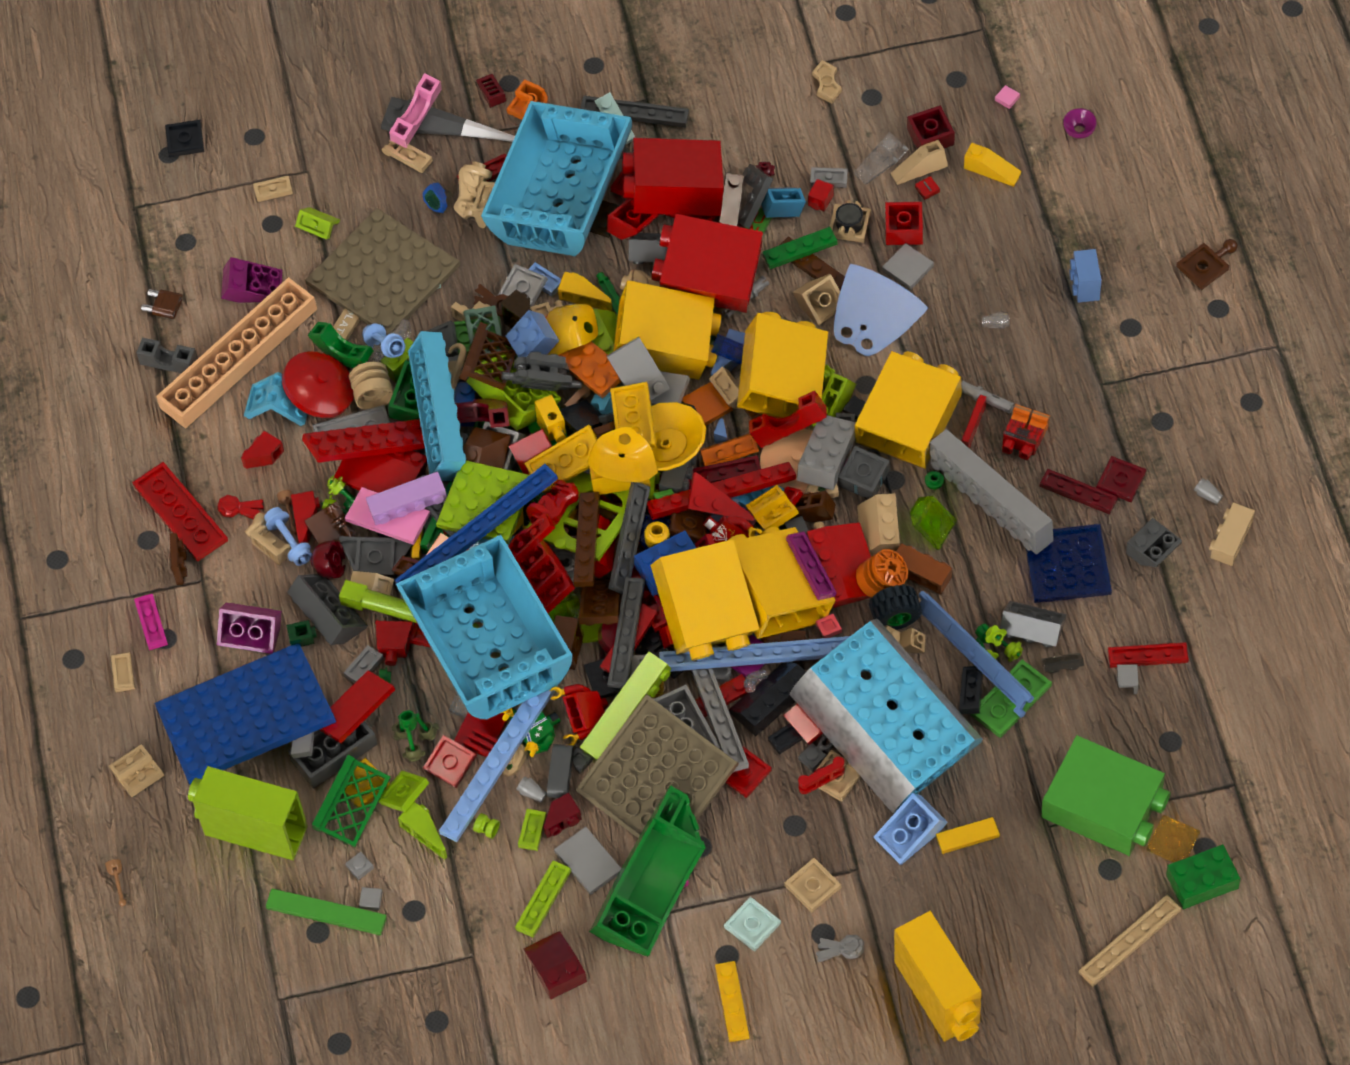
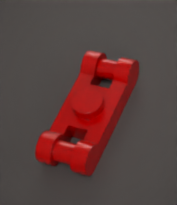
M835 757L830 765L816 769L809 776L801 775L798 778L799 792L801 794H808L842 776L845 773L844 759L842 757Z

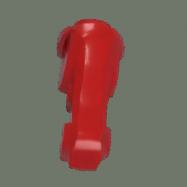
M555 481L551 486L552 494L547 493L541 497L538 503L533 502L527 506L526 512L530 522L533 524L543 513H546L550 516L554 526L557 525L567 507L579 499L576 485L573 482Z

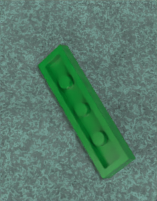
M827 227L762 252V256L771 270L838 245L831 227Z

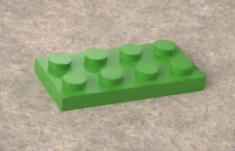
M1023 659L1009 672L1034 697L1031 703L1026 702L1023 710L1025 712L1052 686V682ZM996 686L981 700L980 713L970 714L999 738L1020 719L1013 711L1016 705Z

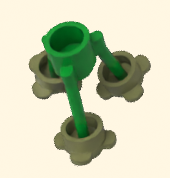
M406 710L398 716L399 722L392 726V731H394L395 740L408 739L409 746L405 748V753L402 756L403 758H408L409 761L415 762L420 760L421 756H424L426 752L421 751L420 745L413 743V733L411 731L416 728L418 722L421 725L419 727V739L421 741L424 739L433 740L436 737L439 725L437 723L432 724L429 721L423 722L419 713L414 714L413 711Z

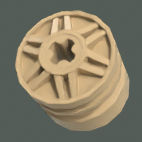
M366 362L353 368L349 374V380L357 407L368 410L388 405L393 395V388L389 381L390 377L386 365L381 362Z

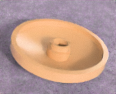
M799 430L788 437L773 442L771 445H766L763 447L760 455L761 469L790 462L796 473V480L782 483L778 486L784 489L787 486L800 489L803 495L809 484L797 481L798 464L811 437L812 430ZM818 487V491L824 489L822 487Z

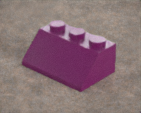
M226 602L219 608L217 645L269 654L274 653L281 627L282 611Z

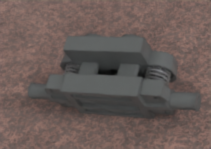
M532 352L527 357H518L514 361V369L517 371L513 373L503 371L501 376L502 380H512V384H520V387L555 392L558 389L582 388L581 381H572V376L567 375L569 366L566 363V357H561L557 354L546 355L540 352Z

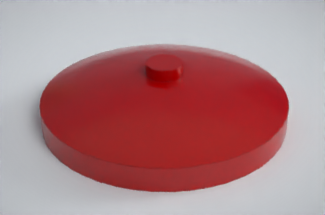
M315 351L302 352L292 357L283 370L282 385L284 392L298 409L309 415L320 418L336 417L345 412L354 399L353 389L349 380V371L341 362L330 355Z

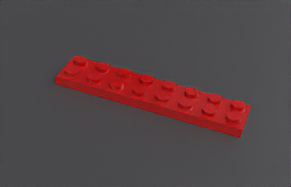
M420 419L305 433L302 437V441L318 463L425 449Z

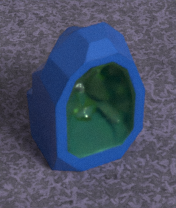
M439 182L432 183L423 191V200L434 212L444 213L447 208L445 190Z

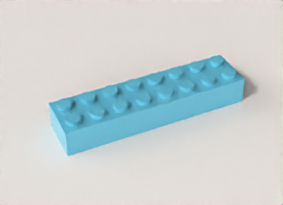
M421 331L408 350L428 470L429 474L438 471L441 481L452 482L457 471L465 464L466 455L463 453V438L460 436L459 431L460 422L457 419V405L454 403V389L451 386V373L448 369L449 359L445 352L446 343L441 332Z

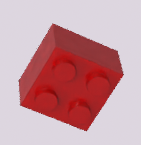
M885 202L886 245H904L905 243L908 245H923L922 202Z

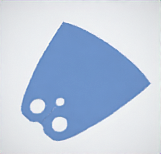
M850 264L837 302L834 336L843 344L853 345L856 351L862 355L871 356L904 334L926 312L928 307L918 297L893 280L865 267ZM865 325L867 328L861 331L860 326ZM849 327L852 330V336L849 338L843 337L841 329ZM863 339H870L873 343L872 348L864 349L861 346V341Z

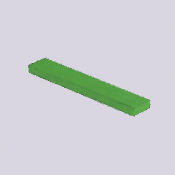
M271 889L266 903V909L377 935L382 934L387 919L386 914L277 889Z

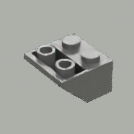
M1152 518L1127 542L1126 554L1140 565L1157 567L1182 543V540Z

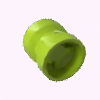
M480 813L474 823L473 831L484 833L486 837L493 839L499 830L500 821L494 818L489 819L487 815Z

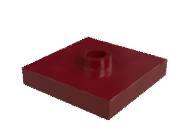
M1111 456L1096 488L1132 503L1146 475L1147 469Z

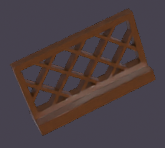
M480 322L459 379L466 381L467 377H471L504 390L507 380H502L503 371H500L497 367L502 366L505 370L504 372L510 373L516 352L514 349L507 350L505 347L507 345L512 348L507 338L486 330L487 324ZM487 338L494 340V342L490 343ZM494 347H499L501 351L497 352ZM488 348L491 353H486L484 349ZM500 355H506L508 360H503ZM496 357L498 362H493L490 358ZM484 359L488 363L482 364L480 360ZM491 368L494 372L489 373L487 369ZM481 369L484 374L481 375L474 371ZM499 377L501 382L494 380V378Z

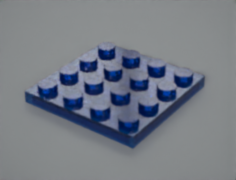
M1100 524L1053 529V542L1037 555L1032 550L1029 551L1025 548L1034 603L1112 595Z

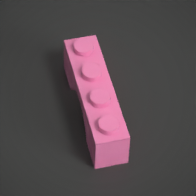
M424 73L415 89L408 109L401 117L397 118L389 132L391 141L407 148L442 90L439 80Z

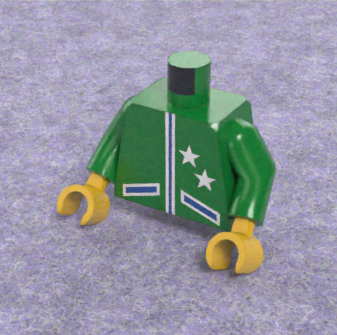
M510 708L501 712L505 713L502 719L504 721H507L509 718L512 719L518 709ZM541 712L522 741L525 747L524 751H528L529 756L534 757L535 754L547 752L550 749L555 738L553 726L561 722L556 712L548 716Z

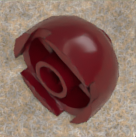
M335 540L325 541L315 547L310 563L319 576L332 579L341 578L344 574L346 565L342 566V559L346 558L341 543Z

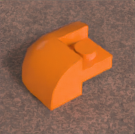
M524 79L515 91L516 97L507 107L506 111L507 114L522 120L530 101L548 104V96L545 89Z

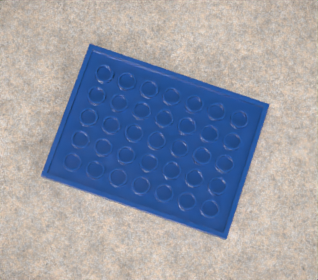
M300 644L288 646L154 703L189 785L194 778L202 779L207 766L220 770L228 769L336 722Z

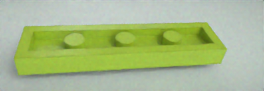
M554 860L552 861L515 926L517 931L534 938L570 875L571 868Z

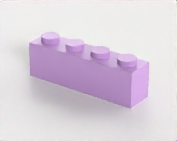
M437 471L366 497V501L374 523L378 525L385 524L389 520L398 517H404L414 511H421L430 505L440 504L446 500L447 495Z

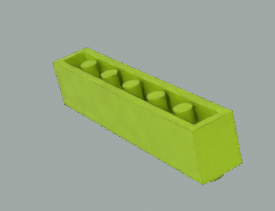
M648 652L580 748L597 761L645 695L654 697L658 693L660 684L670 676V666L651 652Z

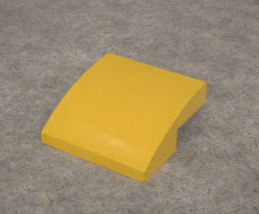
M778 485L745 505L763 530L770 527H779L799 514L796 507L788 500L786 494Z

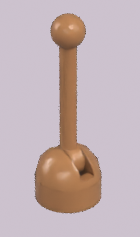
M283 490L277 494V498L281 505L286 506L291 525L290 532L295 534L297 530L289 506L292 503V492L290 490Z
M114 859L106 862L105 866L107 872L115 878L120 899L118 903L123 907L127 902L123 898L118 877L122 871L121 860Z

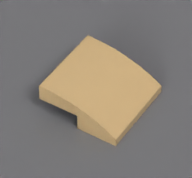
M142 744L109 765L110 770L131 797L165 776Z

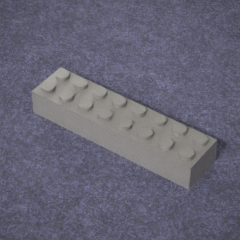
M946 429L930 441L932 467L936 471L942 472L949 482L957 485L959 491L966 493L974 504L980 505L988 516L995 518L997 523L1001 527H1005L1013 538H1018L1027 550H1032L1037 555L1053 542L1052 519L950 431Z

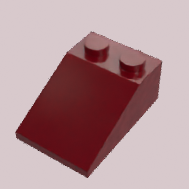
M560 931L523 948L550 1000L587 982L582 965Z

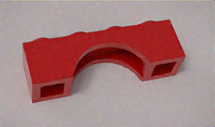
M815 390L798 398L799 406L790 416L775 418L763 414L749 421V433L760 448L771 445L779 439L788 437L792 433L803 430L807 426L827 418L826 405Z

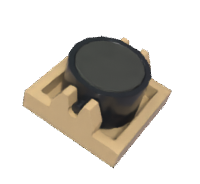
M847 200L843 205L835 204L830 227L836 239L864 243L871 209L862 208L858 201H855V204L851 203L850 200Z

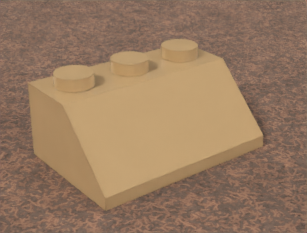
M877 494L857 505L858 522L861 524L871 557L883 549L897 551L900 546L896 494Z

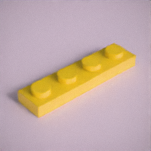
M731 961L715 964L729 1042L750 1039L736 963Z

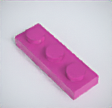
M153 593L134 599L149 651L168 645Z

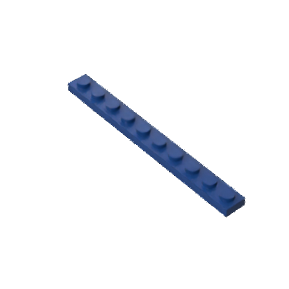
M546 464L542 465L396 578V584L465 552L558 480L557 475Z

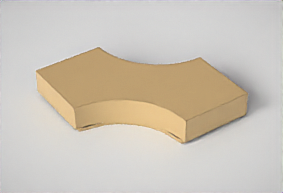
M822 60L813 70L812 76L820 84L817 96L832 104L842 92V88L834 79L837 68Z

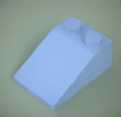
M912 793L875 834L874 838L902 865L930 842L948 822L921 795Z

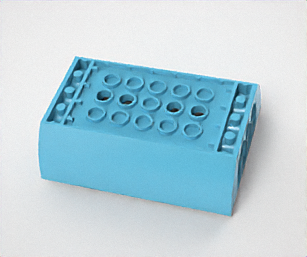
M530 101L481 214L486 226L507 245L570 256L579 254L585 244L631 133V117ZM581 160L580 162L573 164V161ZM569 174H575L571 178H566ZM557 203H563L559 207L554 206Z
M501 535L396 584L397 589L464 706L476 718L489 719L558 686L571 666L572 653ZM467 607L474 608L472 613L464 612ZM476 622L483 623V626L480 628H474L473 624ZM493 652L501 654L498 658H492L490 655ZM507 667L506 669L499 672L500 668Z

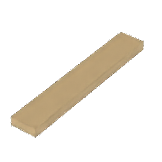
M1166 895L1079 970V974L1094 987L1181 912L1182 908Z

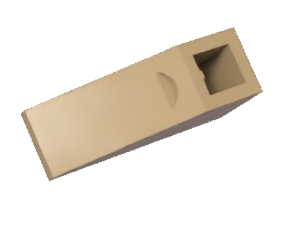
M939 140L922 145L891 172L892 178L898 185L948 167L945 149Z

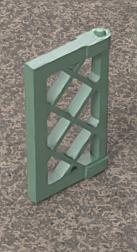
M495 305L463 311L470 345L474 337L473 329L477 330V324L480 320L489 324L486 330L494 326L496 334L502 336ZM492 313L493 320L490 321L484 315ZM476 316L478 319L472 324L470 317ZM488 348L484 350L486 353H491Z

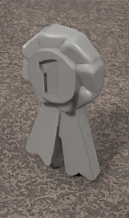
M846 935L840 942L820 938L821 943L818 944V948L822 951L816 952V955L818 956V962L841 954L847 959L858 958L864 952V942L858 935Z

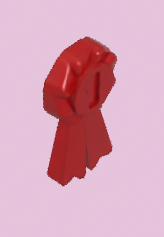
M226 495L219 499L217 510L224 517L232 518L237 514H241L254 520L255 515L260 513V510L264 507L262 499L240 502L236 496Z

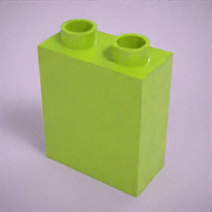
M207 766L202 779L194 778L190 785L188 800L193 802L195 806L194 816L200 820L206 836L294 861L308 827L297 791Z

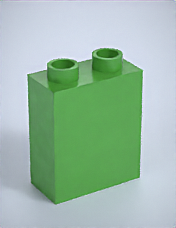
M1076 735L1043 798L1041 817L1130 856L1136 843L1144 847L1148 843L1154 829V824L1147 821L1152 811L1160 814L1163 813L1171 792L1163 789L1165 773Z

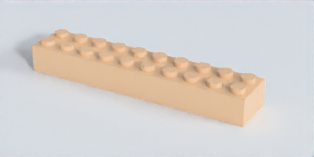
M288 277L156 396L160 409L186 429L317 310L315 297Z

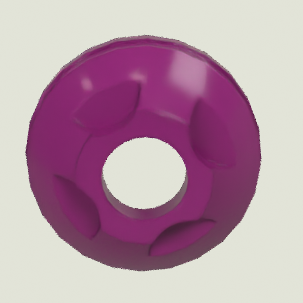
M1073 109L1064 117V129L1068 135L1074 138H1086L1095 131L1096 117L1087 109ZM1076 126H1082L1085 130L1082 132H1077L1074 130V128Z

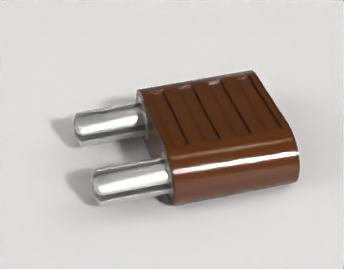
M149 289L148 295L157 298L153 306L142 304L141 310L152 312V315L175 319L183 295L162 289L160 291Z

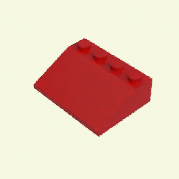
M413 450L343 459L334 478L338 480L342 476L341 481L345 485L358 491L363 487L380 493L425 475L427 458L425 455Z
M860 522L825 526L807 531L806 535L837 592L832 608L872 598L861 590L856 579V571L859 565L871 558Z

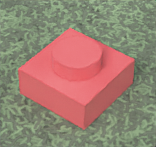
M834 614L816 621V626L823 638H830L842 633V628Z

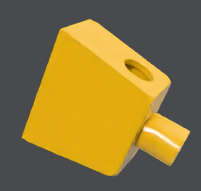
M549 395L535 401L537 423L541 429L543 428L549 441L556 440L559 443L566 438L565 420L553 396Z

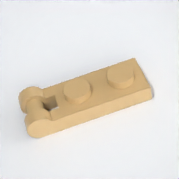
M389 140L390 143L382 148V152L385 155L394 157L420 173H423L433 161L430 155L410 144L407 148H404Z

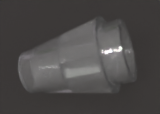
M1000 311L982 316V325L987 328L999 329L1010 327L1009 313Z

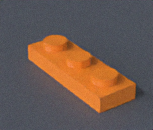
M749 433L700 449L699 452L703 466L732 461L759 452L756 441Z

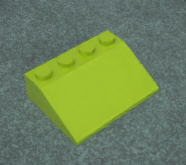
M500 355L503 360H508L506 355ZM496 357L491 359L493 362H498ZM514 361L510 373L517 371L516 369H514ZM502 366L497 367L500 371H505ZM491 368L487 369L489 373L494 372ZM481 369L474 371L481 375L484 374ZM471 377L467 379V383L483 399H498L508 404L510 425L516 431L529 426L537 420L535 401L549 395L553 396L556 404L562 399L555 391L520 387V384H512V380H507L504 390H501ZM499 377L494 378V380L501 382Z

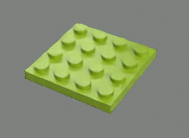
M466 460L461 469L457 471L437 520V528L457 532L529 475ZM524 506L485 535L483 539L491 540L501 535L506 544H509Z

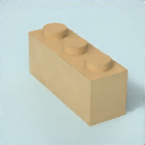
M1233 503L1230 509H1226L1223 517L1225 521L1223 524H1219L1216 532L1218 535L1217 539H1213L1209 550L1212 551V559L1233 566L1253 522L1255 510Z

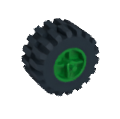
M909 585L888 587L879 591L869 601V608L873 619H878L884 626L888 625L895 630L913 624L922 614L915 589Z

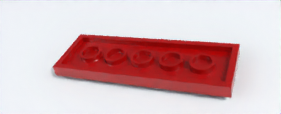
M164 462L132 482L135 489L172 533H176L179 540H183L184 547L197 562L228 542V537Z

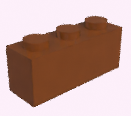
M901 543L896 552L906 562L908 568L907 579L941 595L952 578V567L945 562L933 559L929 554L916 551L910 545L906 546Z

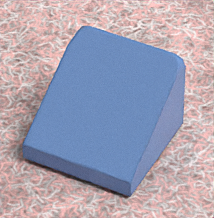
M722 418L719 419L714 431V442L716 444L727 441L725 424Z

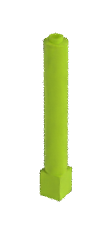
M345 580L339 594L341 605L361 611L365 608L417 623L404 599L369 590L367 585ZM476 622L473 624V627L479 628V624Z

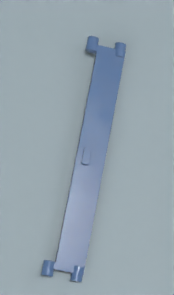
M921 591L918 595L922 599L920 602L921 615L932 623L1016 705L1013 711L1020 718L1024 717L1026 714L1023 710L1026 702L1031 703L1034 700L1031 693L928 593Z

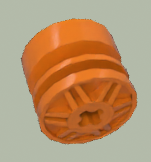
M891 549L879 551L861 563L856 571L859 587L867 596L872 598L883 589L903 585L908 578L906 562L902 556Z

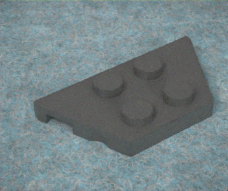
M339 536L353 571L378 573L387 577H394L395 573L392 572V568L402 556L406 557L412 547V544L395 538Z

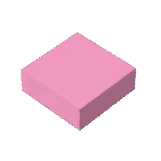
M1005 85L995 96V101L1010 109L1020 98V93Z

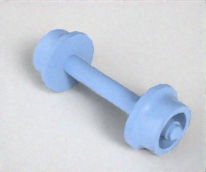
M377 323L369 324L363 329L362 337L365 344L372 348L381 346V351L386 357L395 358L404 353L405 343L400 335L391 333L386 336L385 328Z
M280 507L270 509L264 516L267 529L280 530L292 548L287 555L289 561L294 562L297 566L306 564L312 556L309 543L303 542L298 544L285 526L289 519L287 512L283 511Z

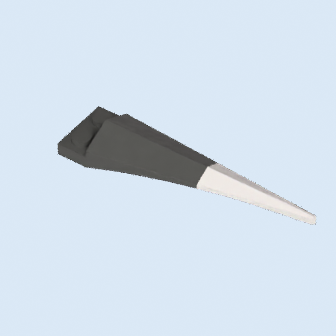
M391 97L381 129L390 131L397 118L406 112L412 100L409 99L407 101ZM433 107L430 108L415 133L468 136L513 142L515 138L514 135Z

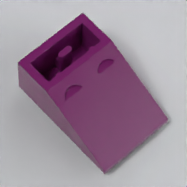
M230 257L223 268L221 299L237 303L261 302L282 283L283 270Z

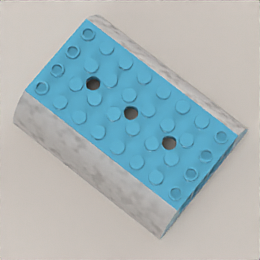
M878 619L869 621L813 665L790 692V696L892 813H895L912 793L918 794L983 740ZM868 671L871 674V678L865 680L861 677L860 673ZM894 701L897 704V708L894 710L889 709L887 702ZM913 732H922L923 739H915L913 737Z

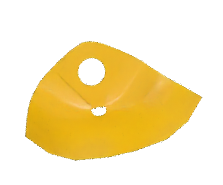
M587 304L555 307L546 318L560 340L547 355L562 354L568 350L585 345L598 336V326L594 310ZM585 322H589L592 325L593 331L591 333L585 330Z
M629 427L617 428L601 435L594 443L587 461L595 473L603 478L615 481L642 482L658 473L651 446L640 434ZM621 434H628L631 437V441L628 444H622L619 442V436ZM619 453L625 454V457H619Z

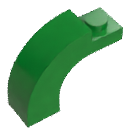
M317 322L308 334L312 342L324 354L330 355L344 366L350 368L366 363L374 352L371 346L356 345L345 340L337 333L331 323Z

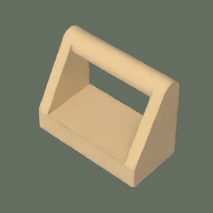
M481 182L472 208V213L480 228H485L486 226L481 214L495 182Z

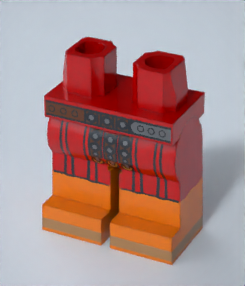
M1015 404L1013 414L1003 434L1002 452L1012 454L1013 449L1019 450V457L1024 460H1028L1031 455L1035 456L1049 427L1050 415L1035 410L1031 415L1032 409Z

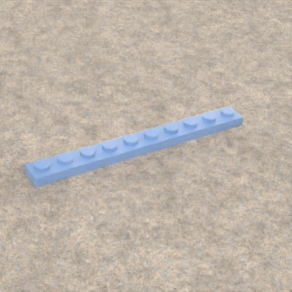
M850 636L751 644L733 651H728L727 646L712 647L714 655L694 661L691 660L689 652L676 655V651L659 652V658L670 666V672L816 660L825 657Z
M547 690L522 702L440 828L439 832L441 835L458 842L555 690Z

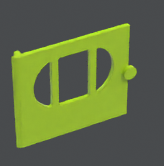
M585 472L566 482H573L576 485L579 499L580 493L593 492L591 475ZM629 490L613 493L622 501V507L600 500L599 507L618 514L607 530L598 528L597 535L600 537L597 538L596 561L602 558L621 531ZM579 499L567 507L561 520L555 525V529L543 539L546 543L552 544L558 549L576 552V539L566 533L564 524L577 528L578 521L568 517L578 505ZM529 522L526 528H529L532 523Z

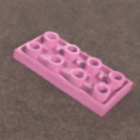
M361 487L345 517L346 522L414 545L430 516V511L426 509L414 511L404 517L389 520L385 524L375 525L366 497L377 494V492Z

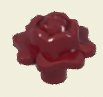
M759 162V165H755L767 175H775V166L771 165L770 162Z

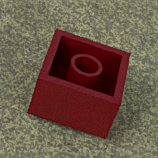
M941 105L907 116V130L917 149L936 140H939L944 149L955 145V132Z

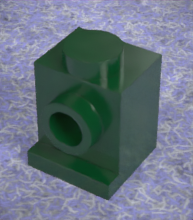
M309 620L286 625L291 645L300 644L302 647L315 644L313 638H317L315 626L311 627Z

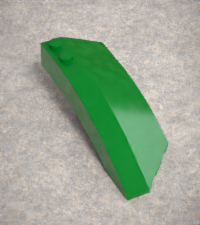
M671 785L669 786L614 881L589 931L590 933L613 945L647 957L650 955L676 900L706 849L698 831L695 815L692 814L687 794Z

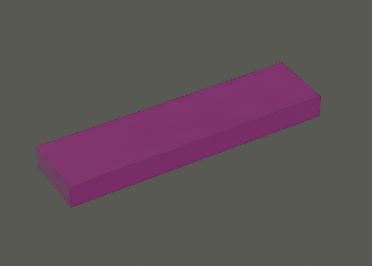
M805 531L787 535L786 541L817 600L835 597L837 592Z

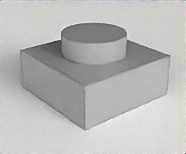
M359 852L345 863L349 871L358 880L374 869L373 864L362 852Z

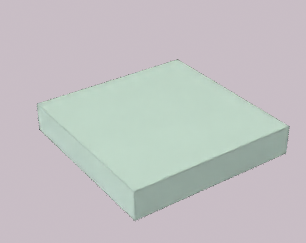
M749 897L724 924V928L755 952L781 924V920L752 897Z

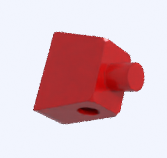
M376 620L378 652L385 657L386 665L395 666L397 658H406L408 655L413 623Z

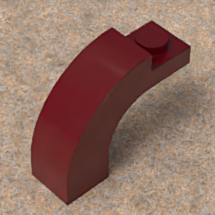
M473 399V402L455 403L457 405V419L460 423L486 421L490 422L491 428L510 426L508 404L505 401L498 399Z

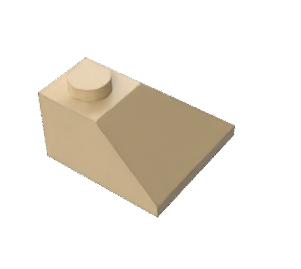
M831 274L807 282L792 292L800 308L816 325L822 324L835 315L840 290Z

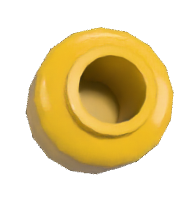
M662 522L650 523L644 532L646 545L651 548L669 539L670 533L667 525Z

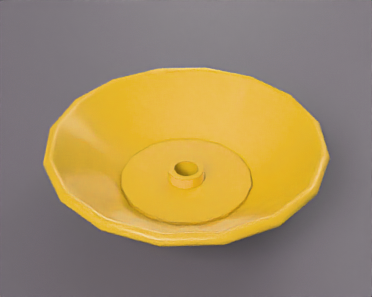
M678 402L652 405L657 448H652L658 471H668L684 465L697 455L705 442L706 426L702 416L691 406Z

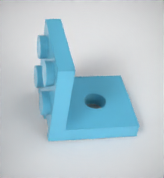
M277 372L252 384L243 416L251 419L272 409L302 426L305 424L308 414L298 409L289 400L283 389L282 374Z

